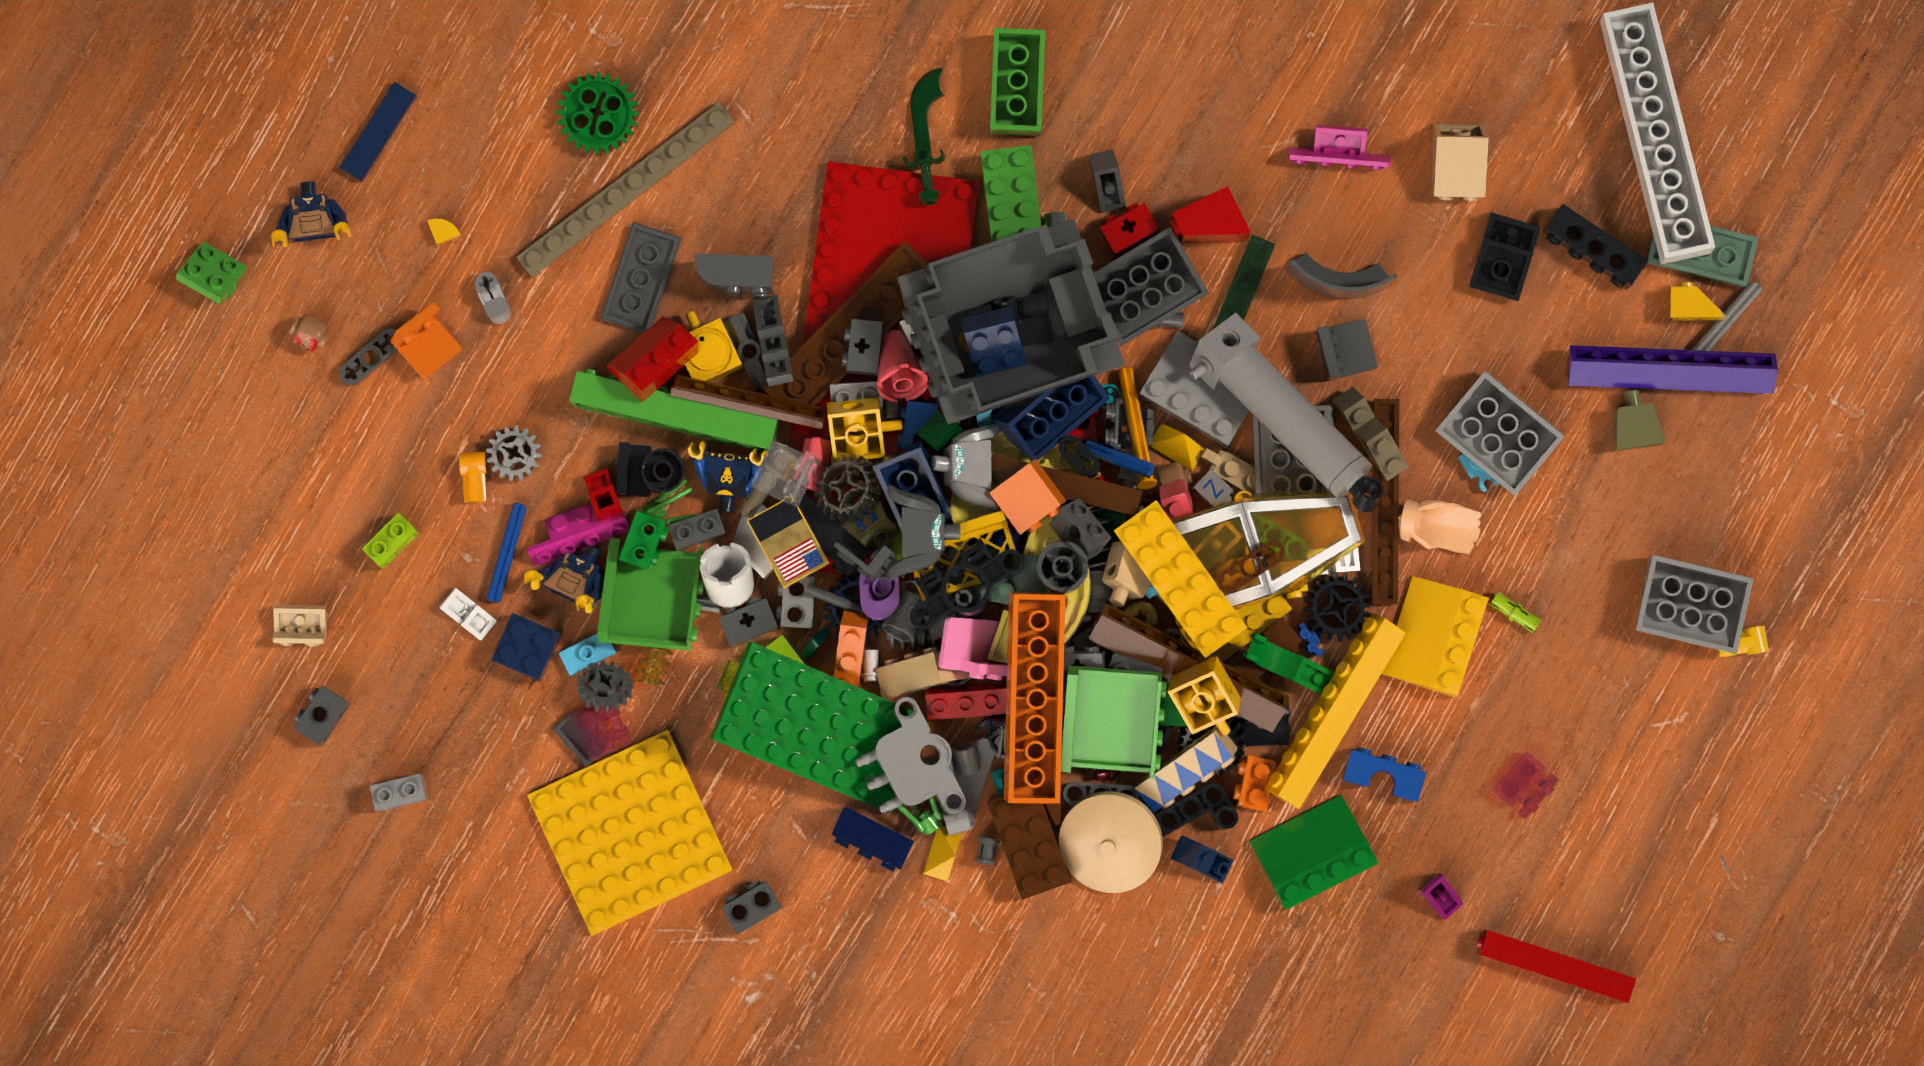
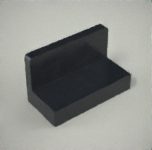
M619 442L616 486L618 496H649V490L641 482L638 472L644 457L652 452L651 446Z

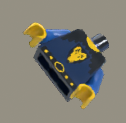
M701 441L699 444L700 450H696L693 447V442H691L688 453L693 457L695 470L703 488L711 495L720 496L719 511L733 512L735 498L746 499L765 472L764 460L768 457V451L764 450L761 457L756 453L757 447L753 449L749 456L707 451L705 456L703 454L706 447L705 443Z

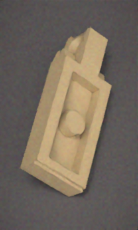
M1206 448L1201 459L1212 465L1210 469L1222 480L1241 491L1250 492L1256 499L1255 467L1229 452L1220 450L1217 454Z

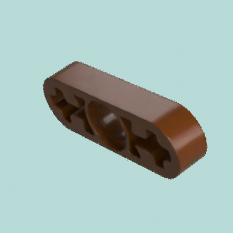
M1268 541L1223 570L1218 576L1220 589L1225 592H1235L1280 563L1285 557L1284 546L1278 541ZM1270 545L1274 548L1279 547L1281 550L1278 552L1279 558L1276 560L1273 557L1268 558L1265 561L1269 565L1264 568L1262 560L1256 554L1261 551L1262 556L1266 555L1269 552L1268 547ZM1248 559H1255L1259 563V570L1255 574H1248L1244 570V563ZM1239 565L1241 573L1247 579L1242 582L1241 577L1234 581L1235 586L1233 588L1229 585L1224 586L1222 583L1225 581L1224 575L1227 573L1229 576L1235 575L1238 572L1234 568Z

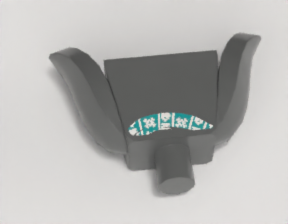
M889 484L886 492L887 495L896 503L905 506L902 507V557L905 559L898 561L888 570L887 574L891 582L901 575L934 565L940 559L942 551H945V540L961 539L960 524H945V514L941 513L939 505L934 500L919 494L899 490Z

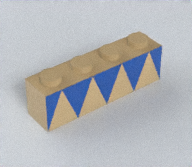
M1215 726L1161 764L1160 770H1155L1154 779H1150V774L1148 773L1138 781L1134 789L1153 813L1159 808L1165 810L1175 802L1174 798L1179 794L1185 796L1195 788L1194 784L1199 780L1205 782L1215 774L1213 770L1219 766L1225 768L1235 760L1233 756L1238 748L1228 735H1221L1217 726Z

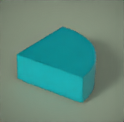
M822 628L805 646L801 656L808 661L831 633L826 628Z

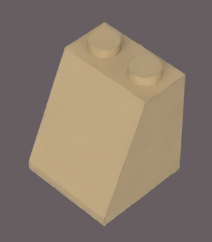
M1433 124L1432 192L1434 196H1438V199L1452 200L1453 197H1463L1465 200L1476 201L1479 197H1485L1489 137L1484 125Z

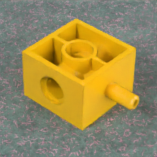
M695 311L686 313V319L692 329L689 333L699 341L698 354L685 364L691 378L713 383L743 369L740 358L721 318L701 326Z
M878 397L827 403L834 463L885 457L883 432L903 429L902 420L881 422Z
M1217 656L1170 677L1167 692L1192 734L1212 725H1216L1223 736L1230 733V728L1225 720L1239 713L1241 697Z

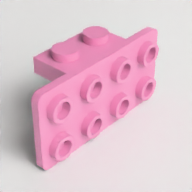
M947 617L943 628L939 667L970 672L969 677L984 679L985 675H987L986 678L1002 680V676H1007V663L987 659L1000 621Z

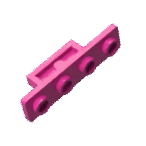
M1316 125L1313 149L1288 147V159L1298 164L1315 161L1323 166L1340 163L1349 168L1365 165L1374 170H1382L1384 167H1390L1391 164L1390 155L1365 153L1366 128Z
M592 503L545 519L550 540L528 547L527 551L533 565L536 566L564 556L566 552L573 553L583 549L587 544L594 546L610 538L619 537L629 532L630 528L624 514L599 522Z

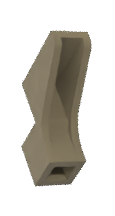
M1351 387L1332 400L1342 420L1356 435L1387 481L1408 468L1388 429L1374 416L1366 399L1354 387Z

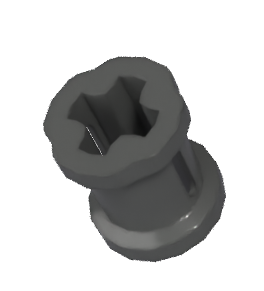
M978 836V852L973 862L996 866L994 858L996 847L1000 844V840Z

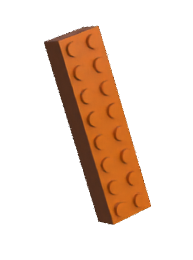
M1009 592L1004 800L1008 803H1060L1065 594L1053 592Z

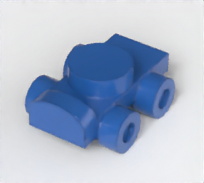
M1304 623L1300 624L1298 627L1301 631L1298 633V636L1303 641H1307L1306 652L1308 654L1314 653L1316 657L1325 653L1322 648L1319 649L1317 646L1320 644V640L1315 631H1309Z

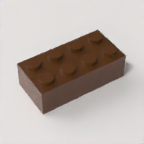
M1004 796L987 802L1021 900L1071 883L1043 803H1008L1004 800Z

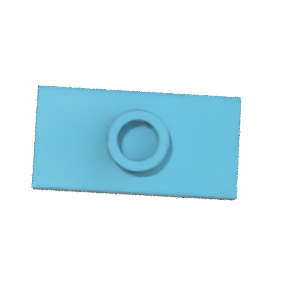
M598 634L559 652L570 676L583 671V668L591 667V663L597 664L617 654L612 643L598 642Z

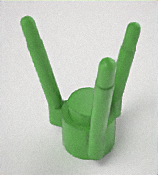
M683 479L677 488L647 502L648 505L641 507V510L663 518L667 516L665 506L690 493L692 488L688 487L667 498L687 483V479ZM695 515L667 518L666 524L676 523Z
M934 797L929 799L933 809L932 812L929 808L921 811L917 805L912 806V809L917 814L916 818L903 805L897 807L917 827L919 832H923L925 836L942 826L939 819L943 815L939 811Z

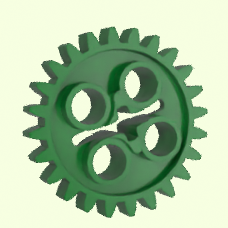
M597 72L595 79H592L590 74L587 73L586 81L583 82L580 77H577V86L571 83L568 84L571 90L570 93L566 91L561 92L566 100H558L557 102L558 105L563 107L562 110L556 111L558 116L563 117V119L557 121L558 126H566L562 129L561 134H570L567 139L569 144L575 140L577 141L575 145L576 150L585 146V153L588 154L591 148H593L596 156H598L600 149L604 148L608 155L609 147L613 146L618 151L619 146L617 143L619 141L626 145L625 136H634L630 127H638V123L632 120V118H637L640 114L632 109L639 105L636 101L630 102L635 96L634 92L626 93L629 86L626 83L620 87L621 80L619 77L612 82L610 73L606 75L605 79L601 78L600 72ZM605 92L606 96L601 105V111L604 115L598 116L595 133L590 135L595 121L592 112L598 111L601 94ZM586 93H594L596 99L593 103L586 104L582 101ZM613 99L621 102L620 107L615 111L607 108L608 102ZM579 117H586L589 119V123L584 128H578L575 126L576 120ZM611 124L613 126L612 133L609 135L601 134L600 128L602 125Z

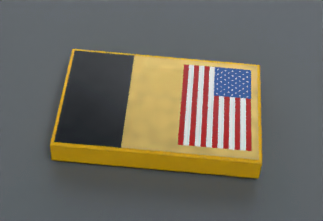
M793 495L747 520L784 589L830 564Z

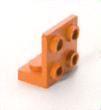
M434 302L396 330L391 339L394 347L423 379L428 378L462 350V347L438 321L437 316L440 308Z
M1247 754L1245 758L1240 759L1241 762L1237 774L1242 775L1240 784H1235L1232 800H1237L1236 806L1267 812L1270 792L1265 787L1269 782L1270 776L1275 772L1277 761L1254 757V754Z

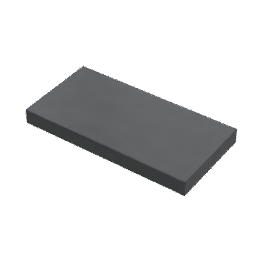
M633 222L600 319L641 333L649 329L654 324L682 238Z

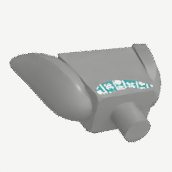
M996 422L988 426L958 433L952 438L950 445L944 448L943 456L933 455L931 458L932 471H943L944 484L951 486V490L957 497L994 513L1001 511V508L990 495L991 491H989L992 489L990 439L1001 431Z

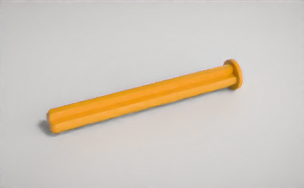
M1131 367L1121 368L1118 374L1134 457L1150 462L1133 369ZM1138 474V489H1150L1157 485V480L1153 478V474L1151 477Z

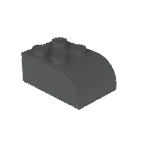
M695 254L697 272L701 281L709 289L725 292L728 297H742V293H752V297L767 298V294H773L774 261L772 256Z

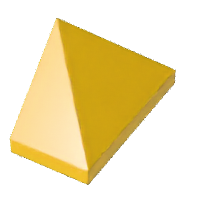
M1162 423L1153 436V446H1151V448L1174 462H1179L1184 468L1188 467L1191 472L1205 451L1203 447L1186 434Z
M941 826L936 830L923 874L948 882L962 833L949 836L945 826Z

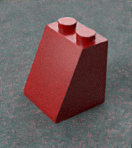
M1228 186L1173 212L1169 221L1170 225H1168L1181 243L1244 242L1248 240L1250 230Z

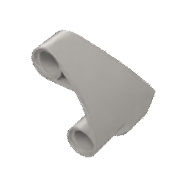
M985 737L959 744L951 751L952 757L948 768L955 776L965 796L966 803L963 810L957 814H948L940 805L949 836L973 828L983 786L995 755L988 739ZM939 755L927 758V764H936L939 761ZM950 795L946 800L949 808L958 809L961 802L956 795Z

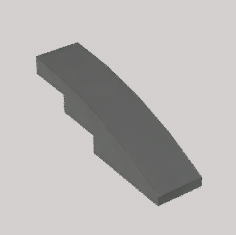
M778 295L752 300L768 387L794 381Z

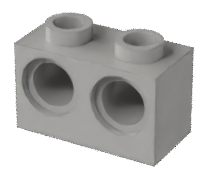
M807 576L796 582L804 586V592L800 596L791 595L789 592L790 586L784 589L779 581L778 596H783L782 607L777 606L776 622H781V628L812 630L815 597L805 594L808 584L816 586V578ZM793 608L802 611V618L798 622H791L788 619V612Z
M416 774L370 786L374 808L377 812L429 800L423 774Z

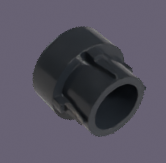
M661 448L653 450L644 457L640 464L638 475L648 490L664 494L671 492L681 484L685 474V467L677 453ZM663 464L668 468V476L666 478L657 476L655 472L657 465Z

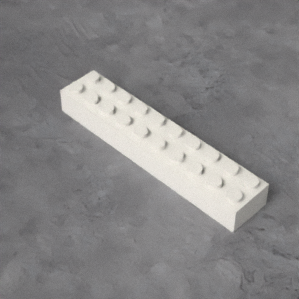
M1648 3L1603 13L1600 25L1660 263L1662 265L1711 254L1715 244L1654 4Z

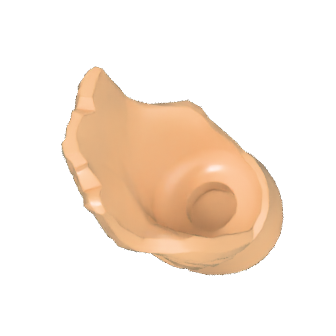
M1406 500L1402 513L1398 516L1400 537L1405 541H1411V538H1414L1415 541L1427 549L1441 548L1469 555L1474 548V542H1477L1481 530L1479 527L1481 521L1479 519L1482 515L1479 511L1445 501L1424 500L1416 502Z

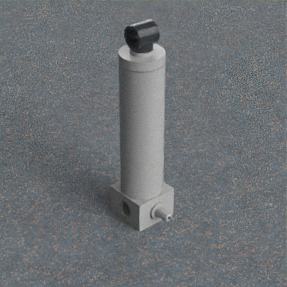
M1234 313L1202 337L1189 364L1192 368L1189 372L1192 379L1196 380L1201 377L1213 390L1223 384L1337 499L1350 493L1353 496V505L1359 511L1371 512L1377 507L1384 489L1379 480L1366 477L1372 464L1256 349L1261 337L1237 313Z

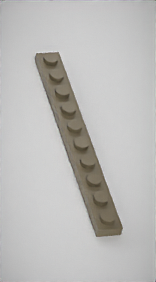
M718 102L519 254L517 259L531 277L534 278L735 124V121L721 103Z

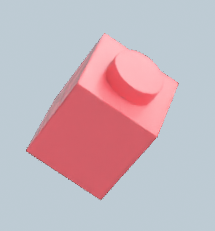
M1184 478L1159 486L1162 506L1171 521L1193 514L1192 499Z

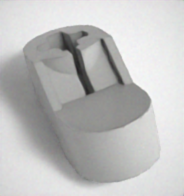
M491 272L479 274L475 279V288L486 314L495 324L507 322L511 316V308L500 282Z

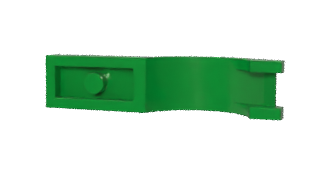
M1253 632L1249 648L1243 654L1245 658L1272 673L1322 695L1324 687L1330 682L1335 672L1303 656L1285 650L1267 641V638Z

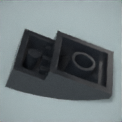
M1490 212L1469 287L1519 301L1541 227Z

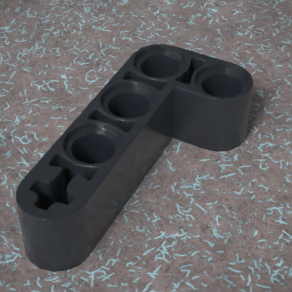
M1215 783L1201 788L1154 815L1163 832L1162 837L1209 812L1214 823L1224 830L1233 828L1238 822L1237 811L1221 785ZM1210 788L1217 789L1220 792L1219 801L1215 803L1208 801L1206 798L1207 790ZM1187 801H1193L1197 804L1198 811L1195 815H1187L1184 812V804ZM1224 810L1231 812L1233 815V821L1230 825H1224L1219 820V815ZM1164 814H1171L1175 817V825L1172 828H1165L1162 825L1161 818Z

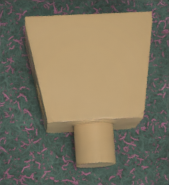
M1121 541L1113 542L1102 580L1103 583L1114 589L1109 602L1115 606L1123 607L1126 599L1142 598L1152 584Z

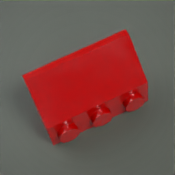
M662 316L613 359L606 368L643 402L698 354L699 341L680 323Z

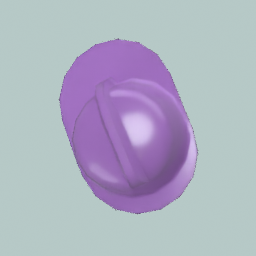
M860 574L859 587L862 611L867 617L874 620H882L889 617L899 604V578L897 577L890 582L889 577H887L884 582L879 579L873 582L871 579Z

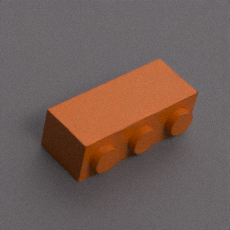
M843 611L834 677L859 687L869 617L862 613Z

